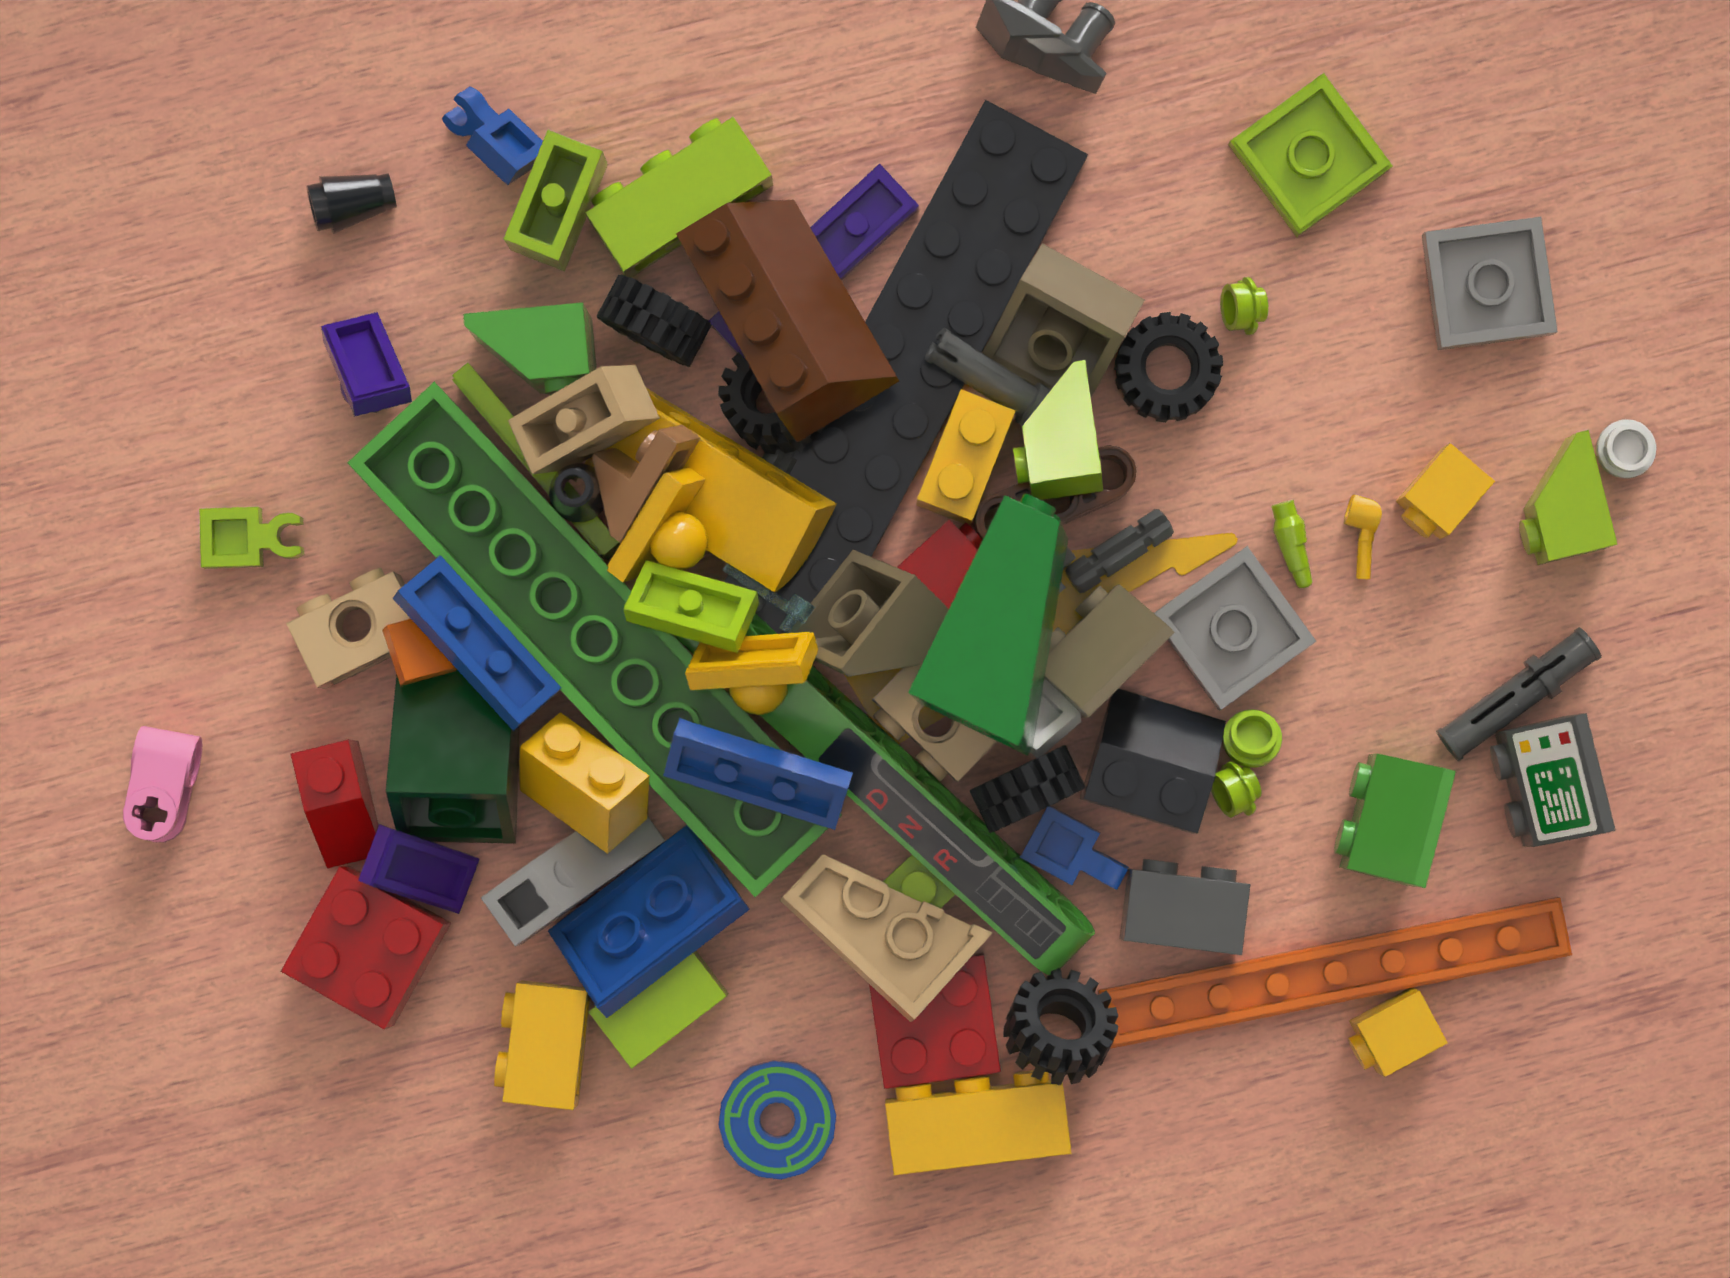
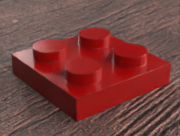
M984 954L972 955L912 1022L905 1018L869 984L884 1089L1001 1072Z

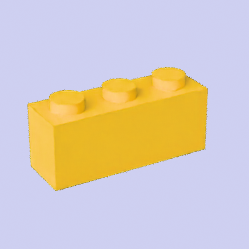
M1034 1070L1013 1073V1084L990 1086V1078L984 1076L955 1080V1091L932 1093L931 1084H916L895 1088L896 1098L885 1099L894 1175L1072 1154L1063 1082L1061 1085L1051 1084L1048 1072H1044L1040 1081L1031 1076Z

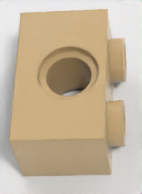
M636 365L601 366L510 418L508 422L531 473L538 474L558 472L565 466L582 463L593 457L594 452L609 448L660 418Z
M377 568L349 582L353 591L333 601L329 594H324L296 608L300 617L286 624L318 688L328 689L391 658L382 630L388 624L411 619L392 599L396 592L405 585L401 575L393 571L384 575L382 568ZM363 609L371 620L370 631L364 639L351 642L343 633V621L351 611Z
M921 665L904 667L872 699L880 707L873 717L895 739L899 740L905 733L909 735L922 748L915 758L940 782L948 774L958 782L997 741L952 720L950 729L942 736L933 737L924 733L918 722L919 712L923 705L908 693Z

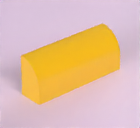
M647 389L660 419L607 449H619L637 463H640L635 459L636 453L645 438L655 430L658 431L659 429L683 425L698 435L700 440L683 468L690 467L705 478V481L685 513L697 517L705 527L708 539L706 550L773 592L778 591L796 574L819 540L837 503ZM593 457L587 459L585 464L594 467Z

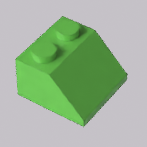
M583 302L463 314L464 326L476 341L540 394L552 395L597 369L592 318Z
M1378 753L1369 754L1366 764L1358 762L1349 789V796L1357 798L1352 820H1342L1334 846V853L1342 855L1339 868L1406 886L1426 888L1456 771Z

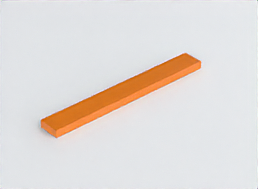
M1554 897L1099 989L1098 995L1107 991L1112 998L1108 1008H1117L1118 1018L1115 1024L1119 1026L1110 1047L1112 1049L1572 956V950L1561 898Z

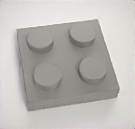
M1541 217L1424 232L1422 243L1438 350L1551 336L1558 332Z
M1248 546L1154 613L1175 632L1168 639L1169 643L1219 711L1316 642Z

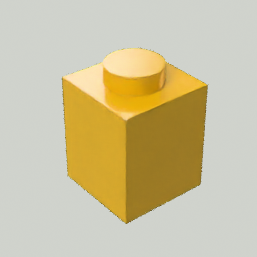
M1449 443L1437 452L1395 502L1405 509L1401 518L1414 531L1425 538H1429L1433 533L1437 538L1442 539L1451 534L1493 485L1495 480Z
M1409 988L1349 1020L1356 1034L1349 1037L1348 1042L1364 1070L1373 1066L1376 1073L1384 1077L1448 1044L1420 990Z

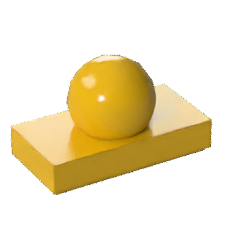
M690 467L663 473L608 563L607 571L621 582H626L638 578L646 560L651 562L657 560L659 564L680 570L694 567L705 555L708 539L706 529L697 517L685 512L704 483L705 478Z
M810 632L745 636L738 653L699 642L685 672L690 690L730 688L729 693L735 704L747 713L763 715L773 712L783 703L787 695V684L805 683L818 652L815 635Z

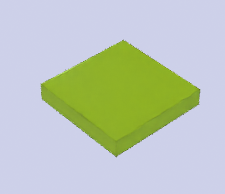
M1324 73L1237 135L1228 144L1296 237L1303 234L1393 167Z

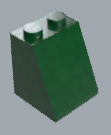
M458 670L400 686L396 674L386 782V795L395 829L431 842L516 844L520 726L513 731Z

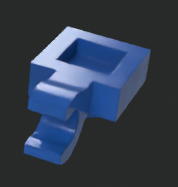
M468 87L455 96L453 100L459 106L444 114L442 121L452 133L458 136H471L466 146L491 171L509 185L532 169L543 140L510 109L498 115L489 106L484 96L473 87Z
M1053 806L1046 808L1020 858L1070 885H1073L1081 870L1117 890L1129 868L1118 860L1093 849L1101 832Z

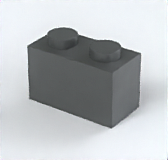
M1143 859L1142 870L1128 869L1120 939L1131 942L1242 955L1251 884L1236 882L1237 870L1202 866L1201 877L1177 875L1178 863Z

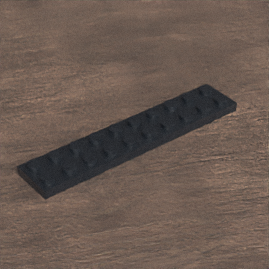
M987 100L984 101L865 321L900 382L827 424L821 433L818 431L812 433L810 437L813 441L804 447L802 453L795 450L792 455L797 462L789 475L837 503L819 540L796 574L776 592L768 589L733 566L724 581L757 591L759 606L756 614L778 634L787 633L852 550L870 557L874 554L955 404L960 389H963L965 385L961 380L925 360L929 346L932 342L938 345L939 340L936 339V336L943 328L951 331V334L981 353L983 352L1021 277L1035 256L1088 157L1087 153Z

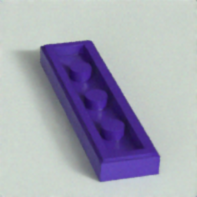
M878 164L810 228L842 281L919 210V205L885 168ZM718 311L708 321L711 322L712 327L730 347L744 357Z

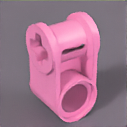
M142 726L138 731L132 752L131 776L123 808V820L126 828L135 837L152 842H167L176 838L183 830L186 823L192 787L196 781L201 762L203 744L200 736ZM158 801V808L167 811V818L165 823L155 822L152 829V822L143 819V812L145 808H155Z

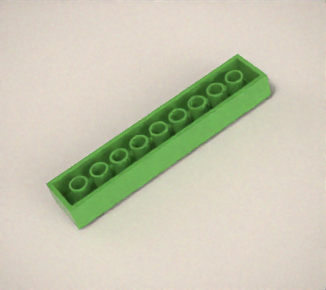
M435 382L347 462L436 558L440 555L560 685V690L611 745L624 758L649 775V785L754 897L760 894L828 829L821 825L663 776L679 719L779 750L781 749L744 710L735 704L724 688L690 690L685 672L693 655L673 634L626 621L623 608L631 593L630 588L607 571L608 566L599 555L559 515L551 504Z

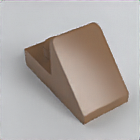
M683 425L659 429L658 431L655 430L645 438L636 453L635 459L640 463H637L616 448L594 452L593 463L611 537L618 542L623 541L663 473L683 469L700 440L698 435Z

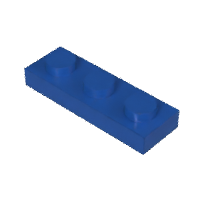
M441 555L401 587L392 598L513 731L561 689L560 685Z
M679 719L663 776L835 830L853 773Z

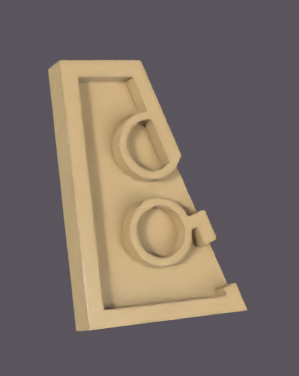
M824 854L816 860L780 899L790 911L910 1022L916 1019L992 934V932L975 924L970 925L944 913L943 909L928 902H920L888 887V884Z

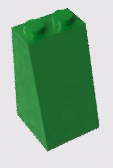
M1024 493L1020 502L1006 495L1004 496L908 693L921 705L1028 756L1034 743L1068 537L1060 522L1061 518L1055 514L1057 509L1034 496Z

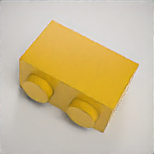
M960 389L918 495L916 505L962 524L966 522L971 526L1013 420L1015 410Z
M561 712L520 746V791L605 853L609 854L647 820L649 775Z
M521 980L516 983L515 993H505L501 1027L511 1028L508 1052H498L494 1076V1086L504 1088L502 1102L574 1110L578 1106L591 1000L584 987Z

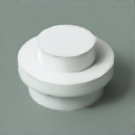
M1628 419L1619 420L1610 424L1601 432L1596 444V454L1600 465L1609 474L1618 478H1633L1647 471L1652 465L1656 456V442L1651 431L1642 423Z

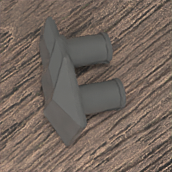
M1062 0L985 1L976 28L1001 58L1029 68L1040 75L1068 83L1076 88L1095 94L1098 92L1107 73L1092 60V56L1115 25L1113 15L1106 8L1097 3H1086L1082 7L1079 16L1064 35L1060 27L1047 20L1057 4Z

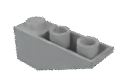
M648 815L647 820L609 854L575 831L482 896L481 899L514 946H518L665 842V839Z

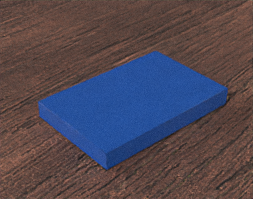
M686 825L550 928L548 932L598 1010L608 1018L750 909L701 839Z

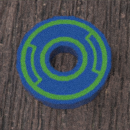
M772 1060L749 1067L733 1080L721 1101L718 1125L724 1147L739 1166L758 1177L782 1180L804 1174L823 1159L834 1139L836 1111L831 1092L816 1073L796 1062ZM783 1103L790 1107L795 1117V1124L790 1132L782 1136H774L764 1130L761 1125L760 1116L763 1109L769 1104Z

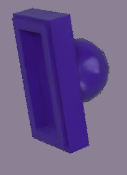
M378 312L321 326L323 342L340 381L341 394L350 405L354 417L367 413H377L383 409L412 402L409 383Z
M379 824L358 881L459 914L480 859Z

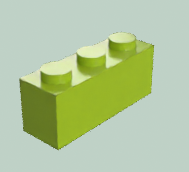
M731 117L722 124L718 118L708 121L689 136L692 143L678 153L672 155L669 150L657 154L642 165L640 170L643 175L625 187L622 186L621 182H616L592 198L591 202L594 207L585 213L625 276L628 278L634 277L680 247L682 244L676 235L679 231L726 203L749 202L773 186L772 174L734 117Z

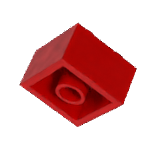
M342 866L335 873L280 972L385 1030L395 1025L450 927L451 922L404 896L358 881L361 874L360 871L351 866Z

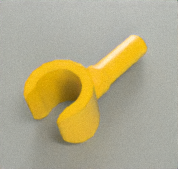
M1354 494L1350 497L1343 523L1361 529L1358 536L1356 579H1371L1372 542L1374 541V533L1377 531L1382 518V510L1376 501Z

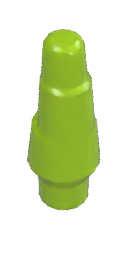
M1294 500L1274 504L1271 506L1275 518L1273 532L1288 570L1292 572L1298 588L1309 587L1313 581L1305 548L1307 537L1304 520L1297 514Z

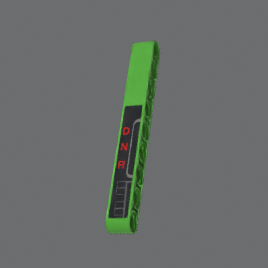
M755 613L745 636L778 634ZM674 635L694 655L699 642ZM813 665L805 683L787 684V695L783 703L773 712L760 715L806 758L852 772L846 795L1041 972L1050 975L1051 971L1062 968L1095 934L1091 922L1071 901L1026 860L1020 858V855L995 832L989 833L986 824Z

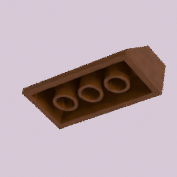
M795 200L726 203L676 233L773 409L796 442L801 441L900 382Z

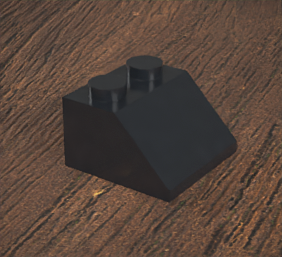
M1118 688L1110 696L1084 782L1086 788L1082 790L1079 799L1188 833L1198 834L1215 779L1226 721Z

